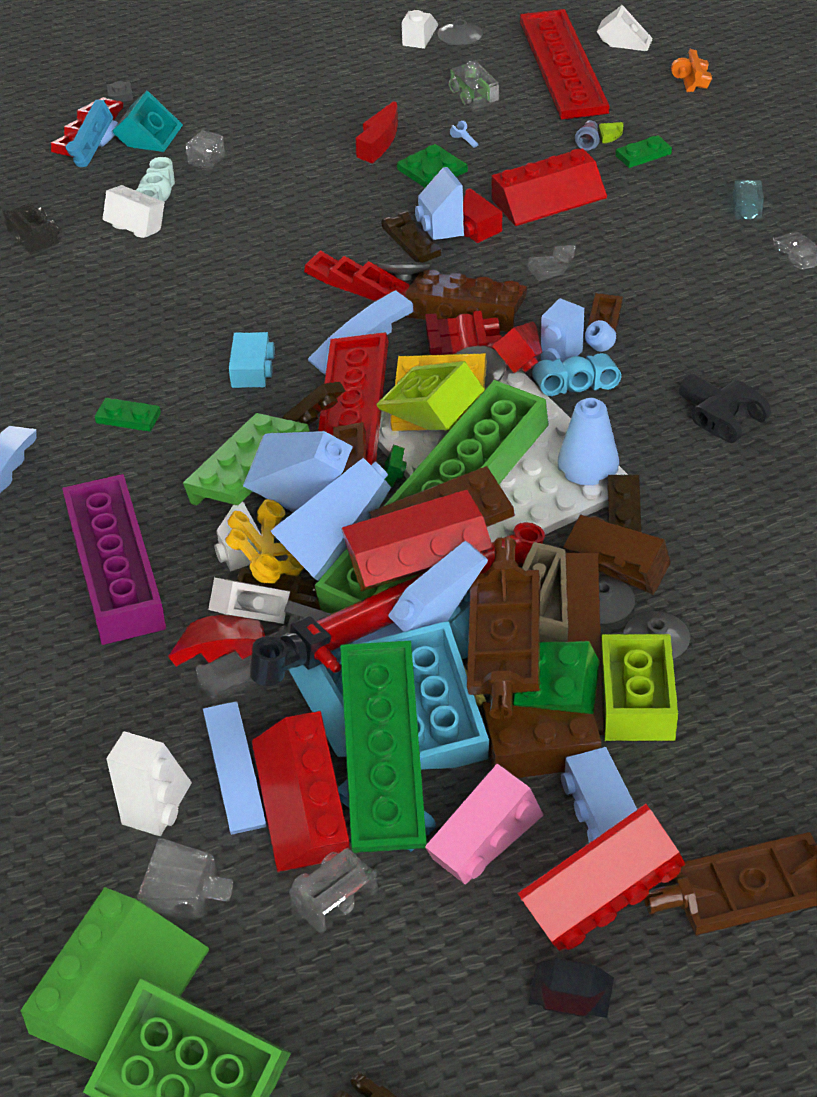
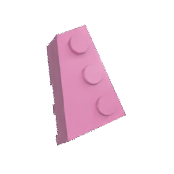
M496 764L428 842L425 848L434 861L463 884H466L472 878L475 879L480 876L491 861L544 815L530 787L499 764Z

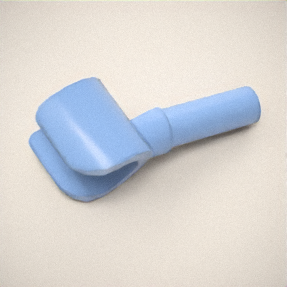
M458 122L457 127L460 130L452 125L450 135L453 138L462 137L473 148L479 145L466 131V122Z

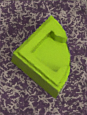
M623 122L599 124L598 131L602 144L615 141L622 135Z

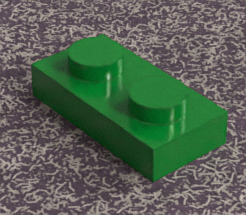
M657 135L616 149L615 156L628 168L672 154V147Z
M105 398L95 415V421L98 424L151 432L161 414L160 406Z

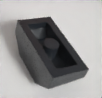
M558 958L539 962L535 968L529 1003L541 1005L544 1010L585 1018L590 1015L607 1018L614 977L591 964Z

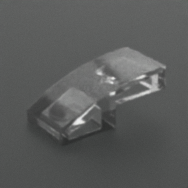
M793 232L773 238L774 247L788 254V261L792 266L802 270L817 266V245L803 234Z

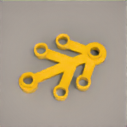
M266 499L257 510V520L262 525L261 535L250 523L246 514L241 511H234L231 514L227 523L232 530L225 538V541L232 549L242 550L251 561L249 567L256 580L261 583H276L280 578V574L283 573L299 576L304 567L281 542L274 543V535L271 530L280 523L285 515L284 508L278 502ZM248 538H249L250 541L255 545V547L259 550V553H258V552L253 548V546L247 541ZM287 555L288 558L286 561H278L274 556Z

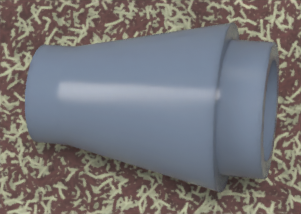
M592 120L585 122L584 126L575 134L577 146L587 151L596 148L599 144L598 124Z

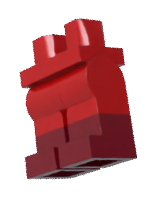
M474 311L473 315L461 314L456 318L437 319L436 313L425 314L430 355H454L460 350L472 346H486L494 349L493 345L502 338L498 317L483 319L482 311Z

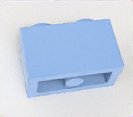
M559 298L542 315V353L540 360L555 361L560 359L563 363L566 359L578 356L583 351L584 307Z

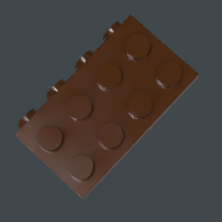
M425 270L417 276L406 291V298L413 303V312L406 317L425 320V314L436 313L437 319L456 318L461 314L473 315L474 311H482L483 319L498 317L500 331L509 332L514 328L515 314L526 297L527 286L520 285L516 281H505L502 283L495 282L488 277L473 279L466 278L464 274L460 273L444 275L439 274L436 270Z

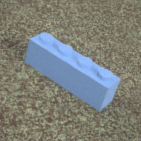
M606 747L566 757L565 773L561 774L562 786L567 795L572 794L575 799L574 809L579 822H586L589 828L587 836L590 843L632 814L637 808Z

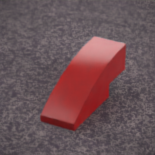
M393 101L363 123L364 132L355 138L357 158L373 164L389 148L398 127L397 102Z

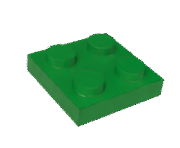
M437 144L430 145L397 162V170L424 188L427 187L442 168L448 167L455 177L468 172V164Z

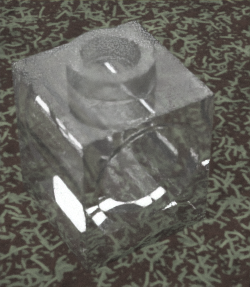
M201 130L186 144L188 164L210 170L225 156L223 136Z

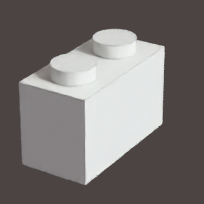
M121 185L106 190L103 220L112 223V226L117 229H127L134 232L135 236L144 238L157 233L161 229L165 202Z

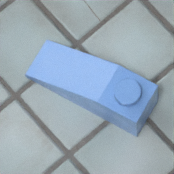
M462 542L405 589L388 617L403 632L448 621L488 559L469 542Z

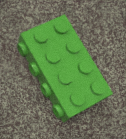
M256 413L183 482L190 503L197 506L203 499L210 498L238 506L253 492L244 487L243 484L263 436L268 433L310 432L308 424Z

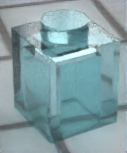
M735 180L733 193L735 219H761L764 202L761 180Z

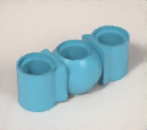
M603 353L587 356L586 359L574 356L566 359L563 363L560 359L555 361L545 359L539 361L532 370L534 380L541 391L547 396H555L559 393L565 394L567 390L573 393H580L586 391L590 386L593 390L599 388L609 390L617 386L621 380L620 370L612 359Z

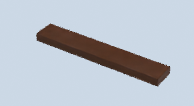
M565 553L568 642L589 641L600 660L593 714L599 735H603L598 553Z

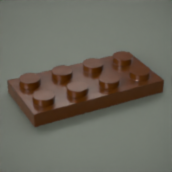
M488 466L369 512L370 519L468 490L483 515L486 527L511 518L515 514L513 505Z

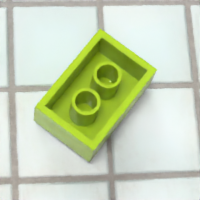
M602 634L601 658L605 741H675L678 707L670 634Z

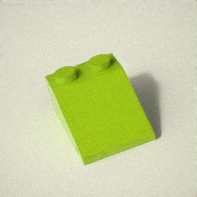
M465 361L415 366L376 405L384 412L427 430L446 431L459 421L458 417L472 406L477 400L476 398L485 389Z

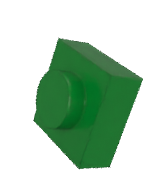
M394 444L383 467L388 474L384 480L391 487H393L397 478L402 479L407 466V462L403 461L405 448Z

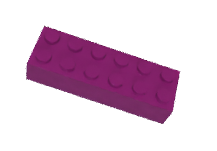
M124 474L63 487L68 517L101 644L105 645L166 630L161 599Z

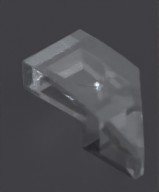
M555 246L553 256L530 257L527 267L539 281L563 275L575 254L576 246Z

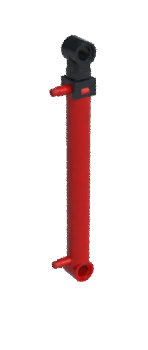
M529 522L519 523L515 526L513 534L506 536L513 538L516 542L515 562L518 566L523 567L533 542L541 544L544 542L545 532L536 524ZM505 537L502 538V547H504V548H505ZM492 542L493 548L487 553L482 554L488 561L479 574L485 573L495 560L494 542ZM423 574L317 621L308 616L292 623L290 633L283 635L280 639L273 636L257 639L252 646L250 677L257 684L273 686L283 680L286 670L304 665L309 670L323 664L333 673L339 672L341 664L331 651L340 648V645L349 644L393 624L394 622L388 617L389 613L405 589Z

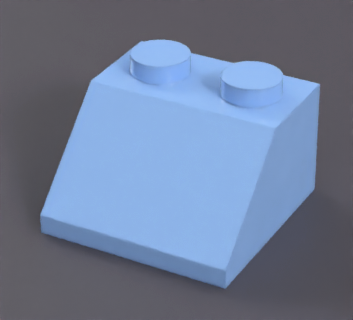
M445 167L439 171L418 196L419 206H415L417 222L422 224L424 231H427L433 240L464 236L462 184L450 169Z

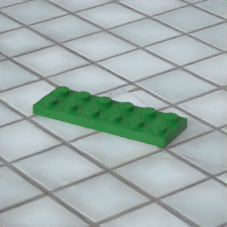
M411 641L340 645L352 853L425 848L427 843Z

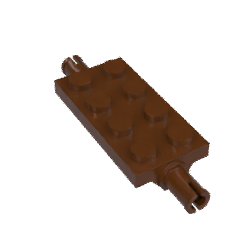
M502 537L494 541V562L485 573L477 576L470 588L467 689L469 695L491 694L490 715L493 718L501 719L502 707L504 709V719L513 715L512 693L540 691L539 570L525 571L518 567L515 562V540L511 537H505L504 548L502 547Z
M807 832L686 861L685 865L681 867L680 873L671 880L673 884L649 890L648 896L644 899V904L646 907L650 906L647 908L649 914L680 906L685 910L695 936L817 906V843L812 834Z

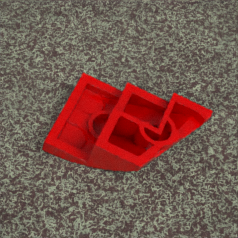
M215 615L201 618L190 623L168 657L176 667L200 653L208 663L225 654L229 656L235 652L243 660L252 655L254 642L261 637H265L264 628L258 620L233 615Z

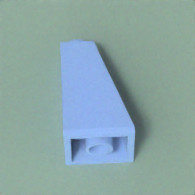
M325 431L265 434L243 486L267 499L278 502L282 507L294 513L343 473L353 446Z
M362 458L271 530L272 534L312 577L319 581L347 549L341 528L370 519L369 512L378 509L391 488L384 480L388 474L376 461L370 465Z

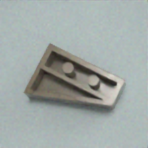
M533 542L522 569L525 571L539 570L540 642H568L565 549Z

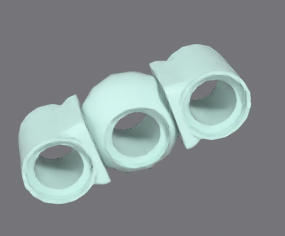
M157 157L150 161V168L147 169V174L142 177L135 191L164 202L169 198L172 190L171 187L175 184L171 159Z

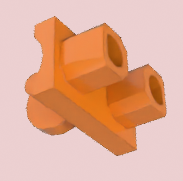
M690 49L688 59L678 58L672 63V74L676 78H683L686 92H694L696 87L708 88L712 80L711 73L707 72L708 61L700 59L697 50Z

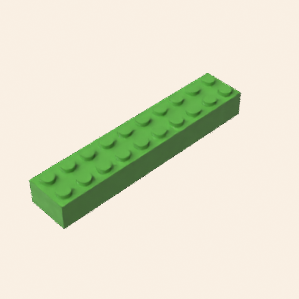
M493 380L385 505L485 466H488L498 484H500L549 426L546 399ZM346 549L315 584V589L321 610L332 614L420 574L361 592L348 549Z

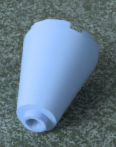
M586 398L579 401L575 406L558 455L559 471L562 470L565 473V478L571 482L580 485H597L599 480L617 473L619 456L606 405L598 399Z

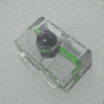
M471 60L465 65L451 68L450 90L452 93H457L464 104H468L473 110L499 103V82L478 62Z

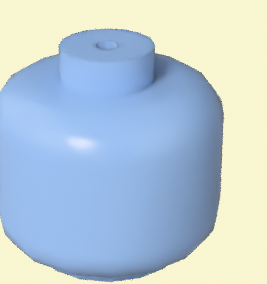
M598 320L591 323L586 329L585 340L594 350L604 352L614 345L616 332L607 322Z

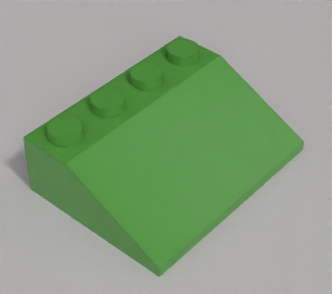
M104 887L21 1009L28 1033L98 1063L139 979L152 981L181 996L208 953L209 948L140 901Z
M140 978L83 1093L90 1097H269L281 1076L291 1052L152 981Z

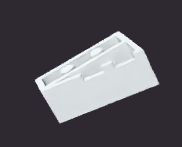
M124 731L106 758L122 825L161 836L167 825L172 826L178 815V806L192 782L164 743Z

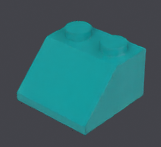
M146 91L129 107L111 132L127 147L164 152L183 124L151 93Z

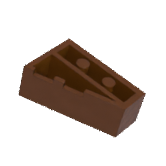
M580 514L563 546L565 553H598L599 573L618 579L652 595L658 589L671 563L665 539L611 524L596 516L588 517Z
M483 702V724L489 738V756L492 769L496 764H499L516 778L565 772L566 757L601 748V738L594 714L512 705L513 715L510 718L504 719V709L501 707V719H496L490 715L491 703Z

